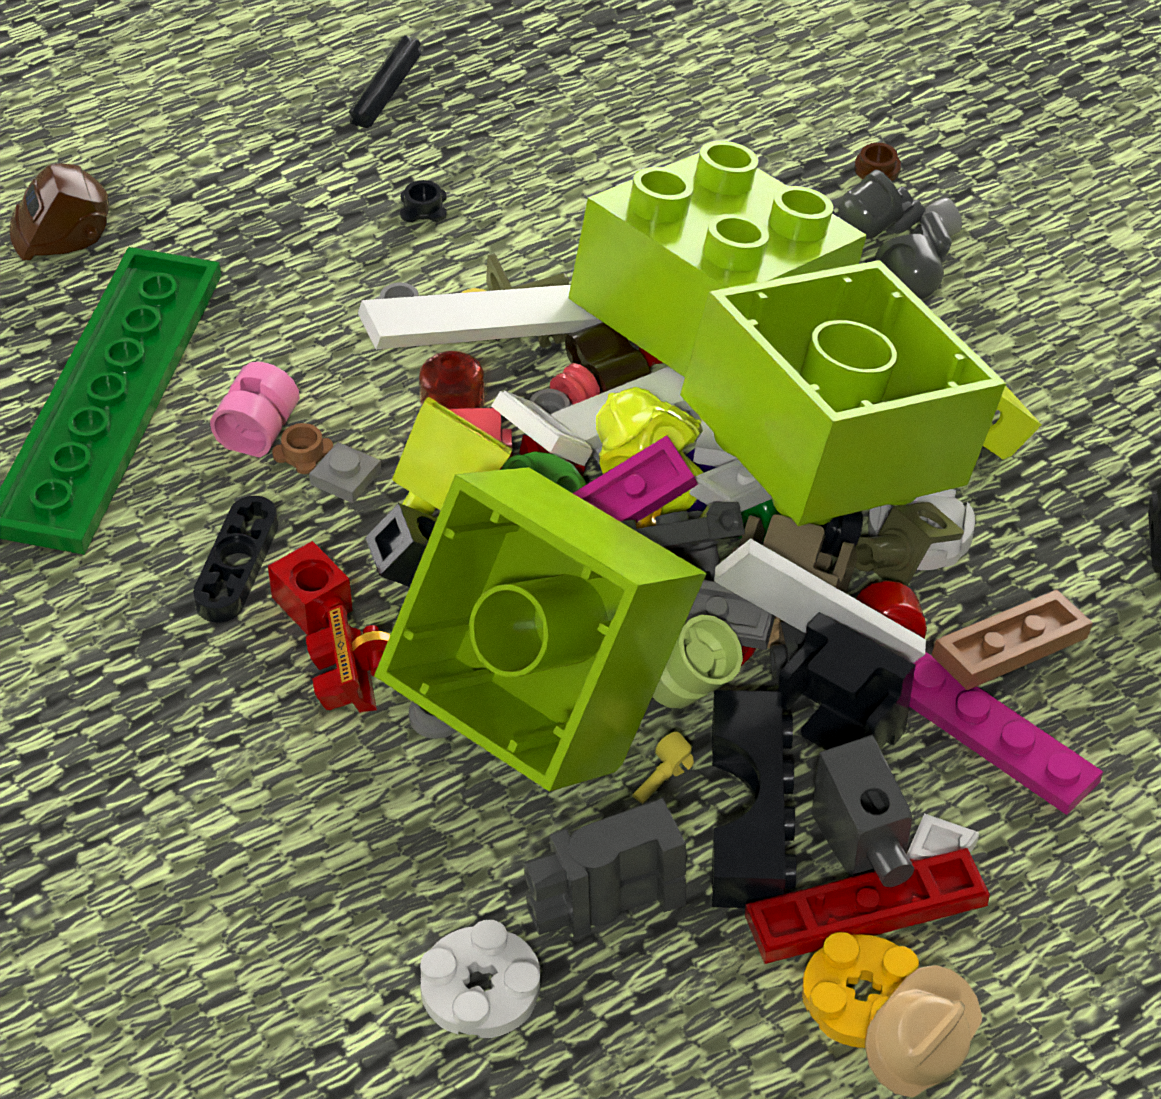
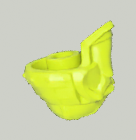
M639 387L608 394L606 403L596 415V430L602 443V449L599 453V464L603 474L666 435L694 477L704 473L683 452V449L689 444L694 443L703 432L701 420H696L691 414L682 411L667 401H661L650 391ZM689 490L664 505L661 515L687 511L697 498L690 495Z

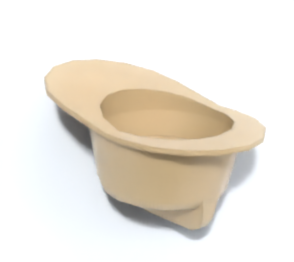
M937 965L918 968L904 979L877 1011L867 1029L865 1049L868 1064L879 1083L894 1094L913 1098L927 1088L939 1084L963 1064L969 1053L970 1042L982 1023V1013L977 996L968 982L953 970Z

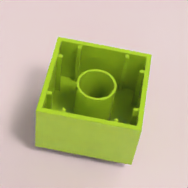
M712 141L704 144L697 154L665 167L641 169L635 173L632 180L588 197L568 298L685 377L710 291L859 264L867 235L833 215V204L824 194L806 187L786 186L757 168L758 158L747 147L729 141Z
M878 260L710 291L680 396L714 432L716 443L724 451L735 456L771 495L774 507L782 516L791 518L798 526L806 524L820 526L830 522L835 517L888 504L906 505L913 502L917 497L968 485L1006 382Z
M529 467L455 474L374 677L549 792L615 773L623 765L707 573Z

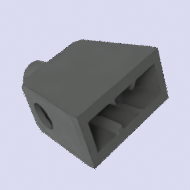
M871 735L819 752L811 814L832 851L850 877L875 871L885 887H894L904 883L914 873V866L906 854L913 818L911 810L875 738Z

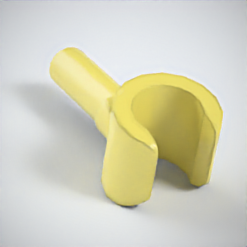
M676 731L666 735L658 743L655 753L663 763L632 794V797L643 804L672 775L677 777L684 773V770L679 766L681 762L687 770L693 766L694 759L691 754V745L679 732Z

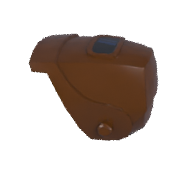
M64 163L50 164L31 181L21 202L16 205L11 216L10 238L15 251L22 260H31L34 255L65 254L85 249L98 242L107 224L106 218L109 212L107 192L94 177L83 171L81 166Z

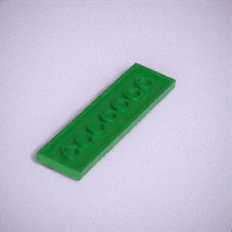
M133 247L127 248L0 487V539L85 555L221 278L220 262Z

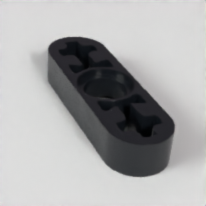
M247 496L239 499L231 506L193 590L197 613L203 619L220 623L232 620L241 613L278 530L276 507L269 499L262 496ZM254 516H261L262 519L254 521L250 530L251 536L246 535L245 521H251ZM236 553L246 554L251 558L241 566H228L223 563L226 557ZM222 580L226 581L228 596H222L218 602H211L210 598H216L222 589Z

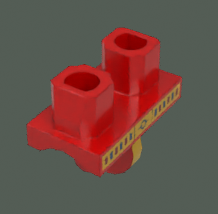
M341 604L327 610L329 627L305 636L308 653L318 670L334 664L337 667L312 678L314 693L326 710H332L353 703L359 713L375 711L377 706L371 676L374 677L391 634L379 631V628L375 625L366 626L363 629V633L360 629L348 625L346 610Z

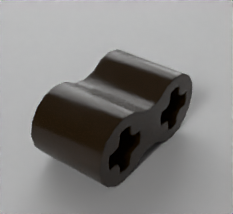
M604 322L573 332L565 337V348L569 361L584 366L593 374L600 387V394L651 374L643 354L639 350L634 349L626 337Z

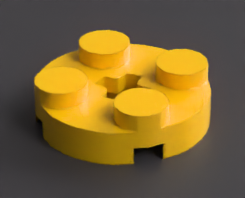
M845 932L831 934L826 938L823 947L814 953L806 966L802 986L803 1003L807 1012L809 1010L811 1017L819 1024V1029L829 1038L848 1046L865 1048L867 1029L875 1014L904 979L919 968V959L910 948L898 946L889 940L877 936L851 935ZM860 980H866L872 983L873 989L880 991V995L869 994L867 1001H860L855 999V990L847 986L849 984H858Z

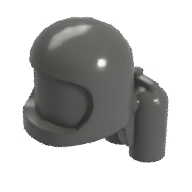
M880 170L872 171L854 188L847 191L841 198L838 208L840 219L866 234V239L876 237L883 231L889 234L903 233L919 222L925 211L924 206L918 200L913 201L910 193L903 186L896 189L893 182Z
M929 212L922 216L920 219L921 226L911 234L898 236L884 242L875 256L876 261L880 260L919 299L930 296L940 286L944 275L942 263L945 262V256L952 244L951 237L937 212Z

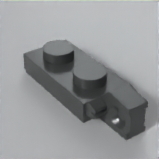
M713 502L705 508L698 519L689 520L687 511L655 517L656 526L638 529L635 520L620 521L667 550L737 538L745 534L739 502Z

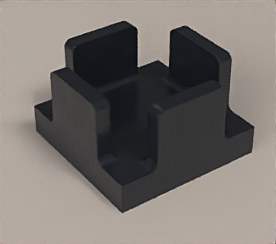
M819 612L807 625L803 647L780 672L778 692H782V708L786 711L789 710L801 695L820 705L819 709L801 728V736L825 750L871 735L875 738L880 750L886 743L894 746L906 732L915 664Z

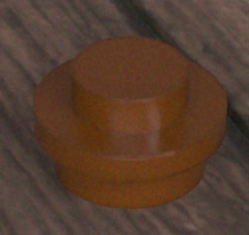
M871 143L862 148L861 153L855 159L854 168L856 174L861 179H864L874 170H880L893 181L900 174L901 161L898 158L897 151L892 146L885 143Z

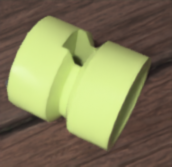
M699 615L686 621L652 697L658 703L668 708L681 709L692 705L707 696L708 693L732 681L740 672L743 661L742 647L736 633L726 622L715 616Z

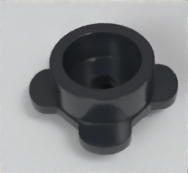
M419 180L412 182L400 195L401 201L404 203V208L400 210V217L406 222H414L417 219H430L433 222H439L447 216V211L443 207L447 194L438 184L432 181Z

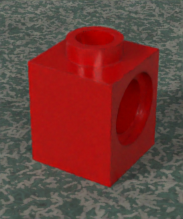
M313 541L268 565L272 598L307 635L329 627L327 610L342 604L346 614L353 611L350 579Z

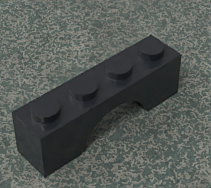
M714 691L712 766L727 771L739 778L750 789L756 801L750 810L739 819L714 828L712 907L745 908L746 904L784 895L785 889L795 890L796 854H785V841H794L795 806H784V794H793L794 760H783V749H792L793 715H782V692Z

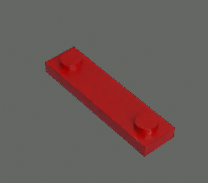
M968 848L911 862L914 866L913 875L904 883L894 887L883 886L874 871L746 904L745 918L763 962L768 964L820 950L826 938L834 933L845 932L851 935L875 936L988 906L990 893Z

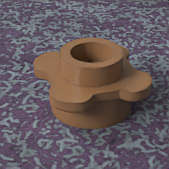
M306 423L295 424L283 432L281 436L282 444L276 445L273 448L272 455L276 462H286L296 467L298 473L309 474L316 467V464L333 448V442L328 438H322L321 431L314 425Z

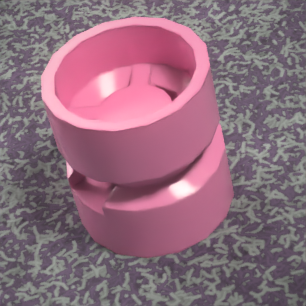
M250 362L243 366L232 383L228 394L224 396L210 420L211 431L216 440L226 449L259 458L266 455L300 399L297 385L285 371L272 364Z

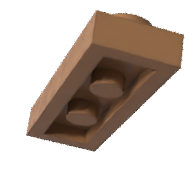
M1056 589L936 639L931 656L966 690H969L1087 639L1093 622Z

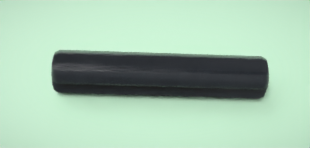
M405 35L398 40L349 110L351 124L363 128H369L373 125L422 54L419 48L421 45L419 39H411Z

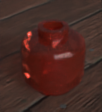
M445 351L427 359L419 372L421 406L427 397H430L447 409L483 408L485 380L480 362L473 356L460 351Z

